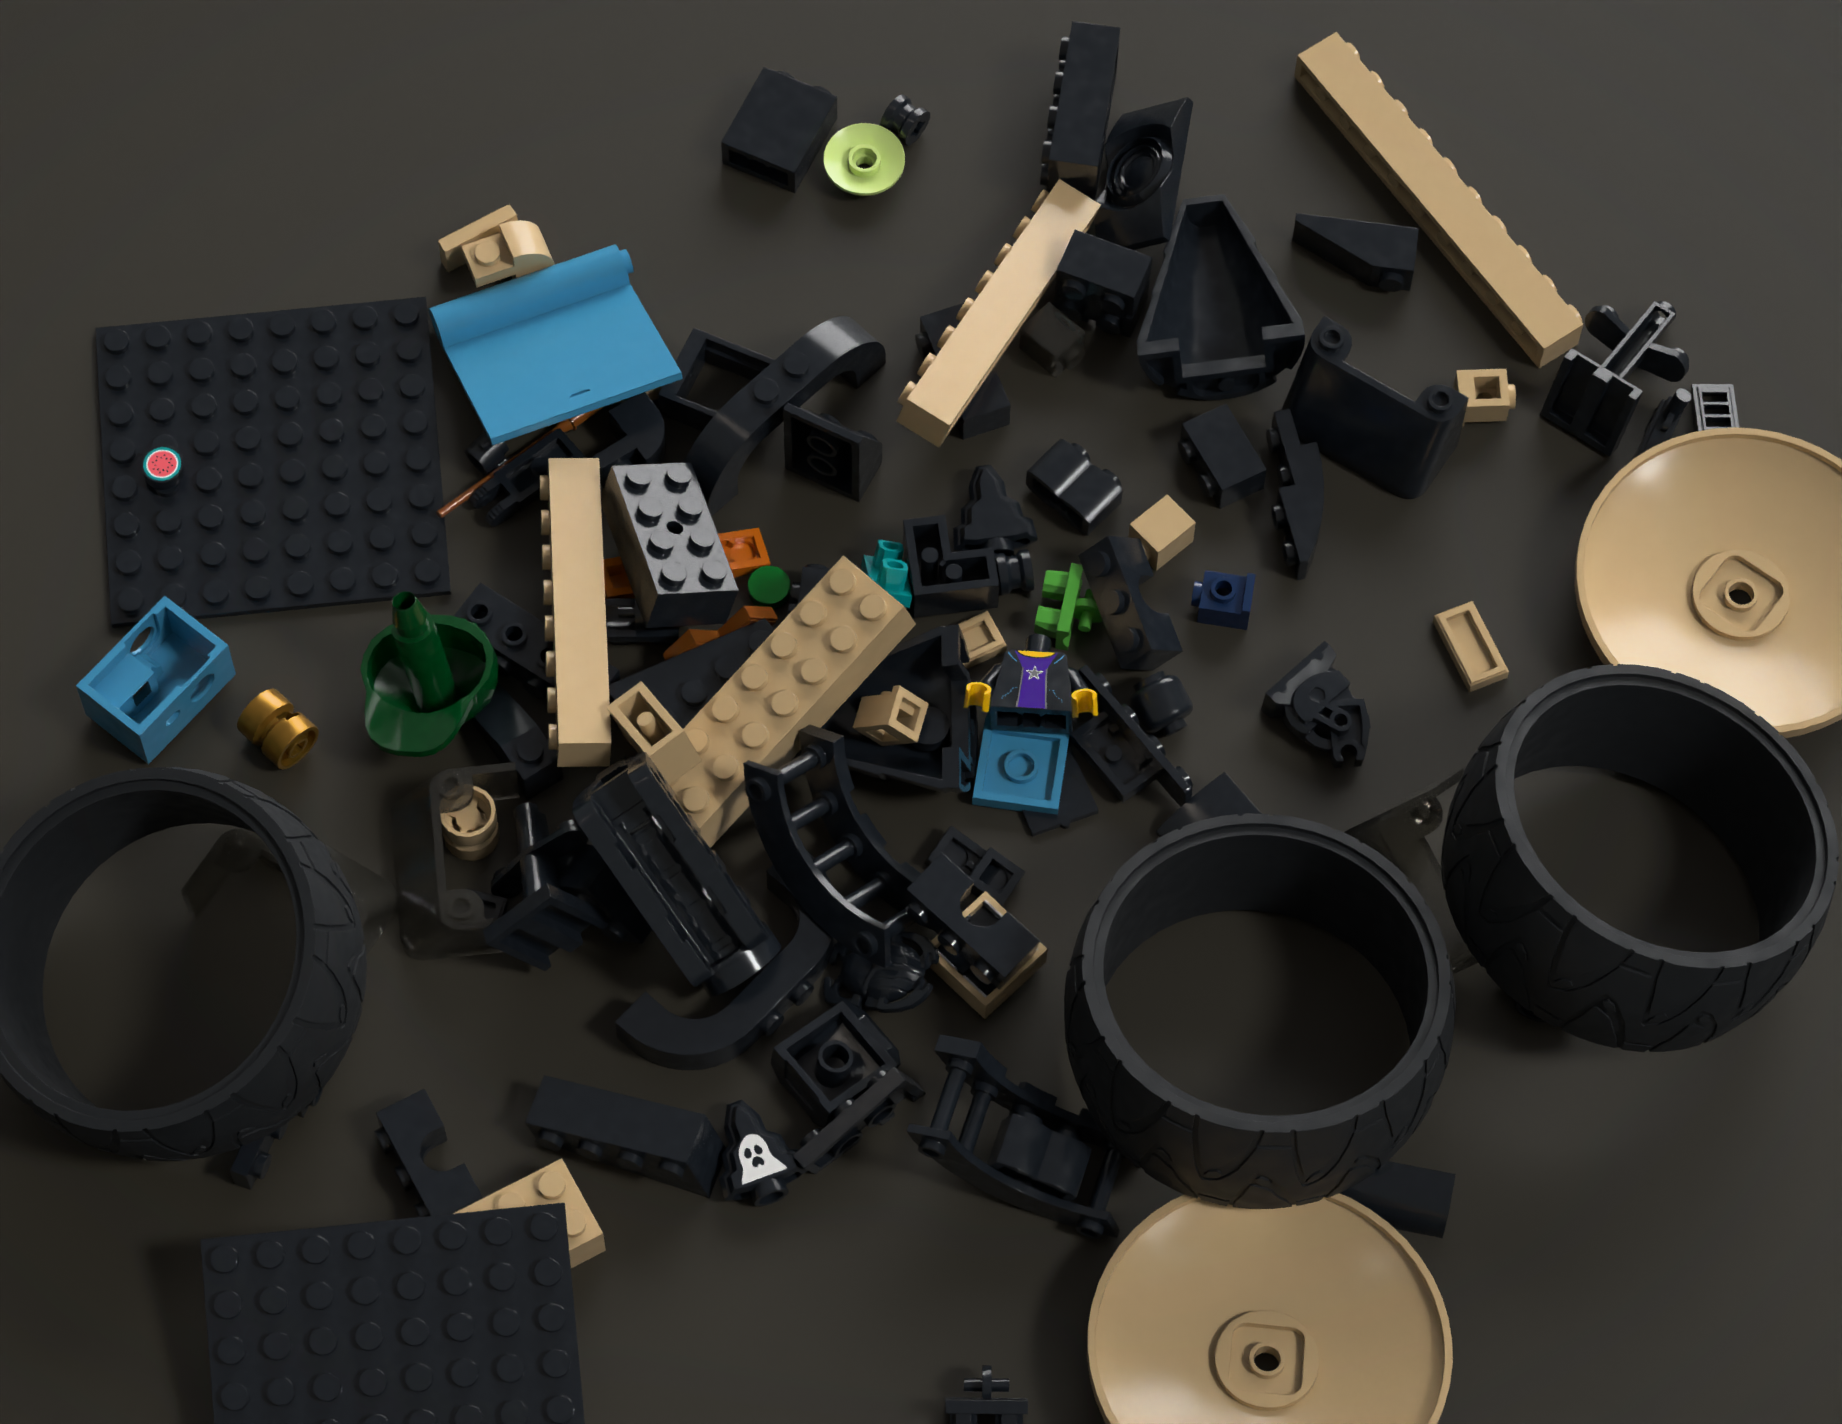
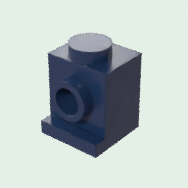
M1205 570L1203 582H1194L1191 606L1199 607L1197 623L1247 630L1256 574L1247 573V576Z

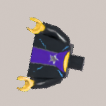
M1042 634L1029 635L1026 638L1025 650L1010 649L1006 651L1002 663L995 664L979 682H971L966 685L963 708L968 709L971 705H977L982 707V712L987 713L989 712L990 705L991 729L1072 734L1073 718H1078L1079 713L1090 712L1093 716H1098L1096 691L1089 689L1078 670L1068 667L1066 654L1063 652H1050L1051 640L1048 636Z

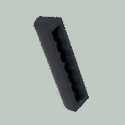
M1387 1161L1380 1169L1376 1168L1375 1173L1340 1194L1371 1209L1395 1229L1443 1238L1456 1174Z

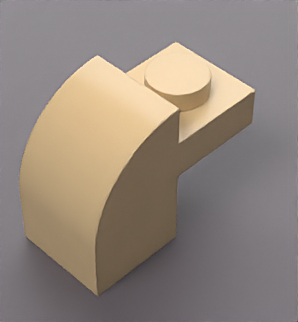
M518 220L499 224L500 233L461 246L462 255L477 288L509 276L515 279L555 265L539 227L529 221Z

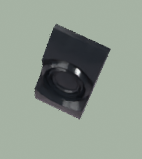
M1189 97L1122 114L1115 123L1105 143L1108 172L1105 188L1096 200V202L1101 204L1095 216L1096 237L1131 250L1170 242L1193 108V101Z

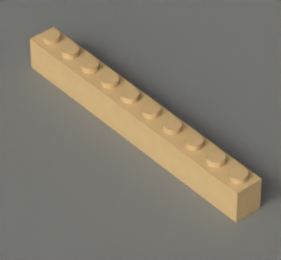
M1335 32L1298 54L1294 77L1535 365L1541 368L1578 345L1583 323L1577 309L1570 304L1567 305L1558 295L1553 281L1536 269L1527 250L1521 245L1517 246L1509 237L1501 219L1497 216H1492L1482 205L1478 192L1471 186L1467 187L1460 179L1451 160L1447 157L1443 158L1433 147L1429 134L1422 128L1418 129L1411 121L1402 102L1397 99L1394 100L1384 88L1380 76L1374 71H1369L1362 63L1356 48L1351 43H1346Z

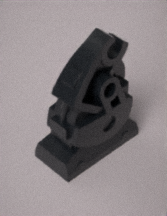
M1324 641L1265 693L1260 711L1270 718L1282 717L1286 727L1296 737L1304 742L1306 741L1307 744L1316 750L1330 752L1334 768H1342L1344 759L1341 753L1344 751L1354 754V767H1361L1366 754L1371 728L1364 699L1353 697L1349 690L1350 681L1339 670L1333 669L1337 654Z

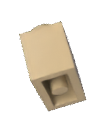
M642 681L607 706L608 711L625 738L638 753L647 752L669 785L702 761L685 731Z

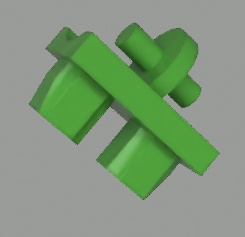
M1071 563L1069 572L1046 570L1042 597L1060 600L1063 603L1061 610L1044 606L1038 607L1034 633L1055 638V649L1068 651L1075 618L1080 620L1078 629L1083 632H1089L1092 623L1103 621L1091 589L1086 590L1085 598H1079L1083 573L1081 564Z

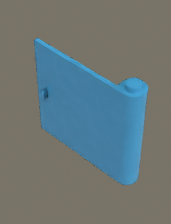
M614 244L428 308L439 343L492 445L683 379L679 367L630 284L628 274L633 273L634 269L626 249L620 251L618 246Z

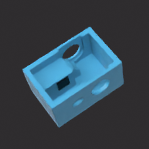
M164 596L76 685L85 714L149 764L236 675L228 644ZM151 627V632L143 645L136 651L130 652L137 636L146 628Z

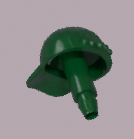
M402 591L397 593L392 600L393 623L370 641L363 654L360 671L366 689L365 727L372 743L383 752L396 756L425 757L434 755L446 748L454 739L461 726L474 718L490 703L498 683V658L486 633L476 623L451 615L430 614L412 592Z

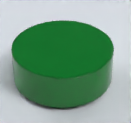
M763 566L756 569L748 580L750 600L755 606L772 607L773 610L780 608L788 601L790 596V580L788 575L776 566Z

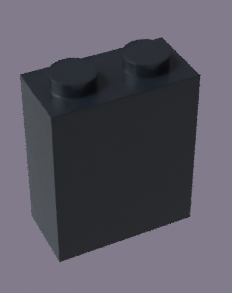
M763 67L721 141L722 163L796 193L837 119V96L832 95L824 87L810 86L798 81L787 72L774 71Z

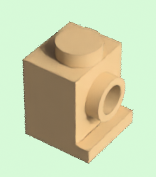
M1456 370L1453 389L1469 397L1462 426H1464L1465 422L1506 421L1509 409H1515L1516 406L1515 385L1508 384L1507 370Z
M900 685L893 686L892 692L883 691L881 695L861 698L853 729L881 746L917 743L928 703Z

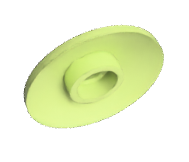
M858 123L839 130L831 137L824 151V167L829 179L841 190L859 196L875 195L888 190L899 180L905 166V152L899 139L888 129L876 124ZM861 164H868L871 167L863 169L859 168L858 166Z

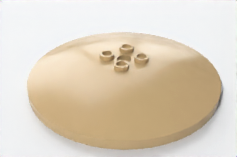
M1733 427L1691 432L1669 439L1645 451L1623 467L1608 482L1595 500L1586 518L1575 560L1574 586L1577 607L1590 643L1604 665L1613 664V666H1617V664H1635L1657 667L1672 671L1674 674L1681 673L1698 679L1701 683L1704 684L1705 682L1744 703L1755 711L1757 716L1763 717L1784 738L1807 734L1841 720L1842 460L1826 450L1799 438L1767 430ZM1736 589L1743 590L1749 594L1751 602L1745 605L1737 604L1731 600L1729 593Z
M1340 1193L1328 1198L1323 1197L1322 1200L1300 1206L1295 1204L1292 1207L1277 1209H1246L1233 1207L1230 1204L1223 1206L1186 1194L1171 1200L1137 1225L1119 1245L1109 1260L1097 1285L1091 1305L1087 1330L1089 1378L1096 1403L1106 1424H1438L1448 1395L1453 1365L1449 1318L1440 1291L1425 1263L1409 1242L1387 1221L1371 1209ZM1261 1353L1272 1354L1278 1360L1279 1366L1273 1371H1263L1255 1365L1254 1358Z

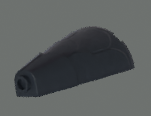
M1221 194L1183 199L1172 227L1170 242L1166 243L1163 251L1164 261L1151 292L1152 299L1137 339L1139 363L1146 375L1158 386L1165 383L1176 388L1177 395L1188 398L1222 400L1258 392L1276 383L1277 374L1285 368L1292 369L1298 362L1305 344L1303 320L1278 284L1277 276L1258 251L1256 239L1226 196Z
M958 624L946 627L939 626L898 644L821 727L844 736L845 754L849 771L881 780L892 779L943 793H960L970 790V782H965L966 778H974L978 750L977 706L971 705L968 709L963 708L966 685L974 682V679L970 680V674L963 665V663H969L970 657L963 633ZM900 685L927 702L928 707L938 708L947 715L950 723V737L942 748L928 752L915 748L911 743L881 746L853 729L861 698L881 695L883 691L892 692L893 686ZM801 750L795 755L793 759L801 755Z

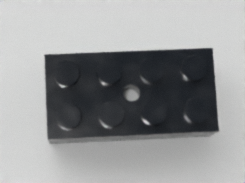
M1072 21L1070 37L1062 36L1059 52V70H1056L1053 87V105H1050L1048 115L1047 140H1044L1041 158L1040 185L1047 186L1049 193L1060 179L1096 201L1117 73L1120 27Z
M691 462L612 466L601 495V504L645 627L659 628L726 624L739 589Z

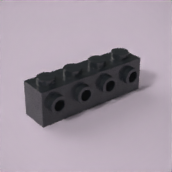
M480 582L454 616L476 623L486 633L498 658V674L504 677L513 676L522 682L523 687L531 695L538 699L547 698V687H554V677H546V651H553V641H545L544 622ZM608 663L610 685L620 680L619 669Z

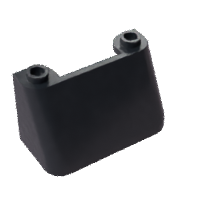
M1324 316L1311 335L1282 410L1290 409L1298 438L1303 443L1317 442L1319 452L1397 497L1403 499L1420 497L1429 488L1458 446L1469 397L1445 385H1432L1427 387L1414 402L1344 362L1352 348V337L1349 331L1342 325Z

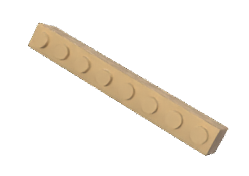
M1060 179L1050 193L1044 189L1042 190L1031 211L1035 212L1033 218L1030 219L1024 216L1012 236L1017 241L1013 246L1008 243L1003 246L994 261V264L998 266L994 273L989 270L985 272L975 289V292L979 293L976 300L974 301L968 297L959 310L956 319L960 323L956 328L951 325L946 328L936 345L941 349L937 356L929 353L917 372V375L921 376L919 382L915 384L910 381L897 401L903 407L896 422L935 446H941L1056 278L1057 267L1074 230L1086 233L1101 204Z
M548 458V475H540L539 478L540 500H548V510H541V535H549V544L542 545V570H550L551 580H543V605H552V615L544 616L545 641H553V651H546V677H554V687H547V713H555L556 724H548V749L557 750V767L610 766L611 722L610 712L607 709L610 699L599 458Z

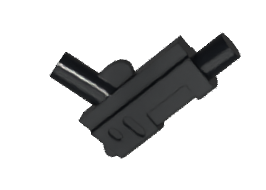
M1680 388L1673 397L1669 396L1667 400H1661L1644 431L1645 435L1632 460L1650 448L1671 439L1684 408L1691 400L1689 391Z

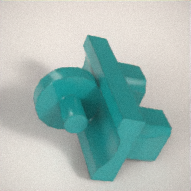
M878 540L874 556L863 555L861 569L904 607L910 608L912 593L907 575L908 566L905 561H902L904 553L903 544Z

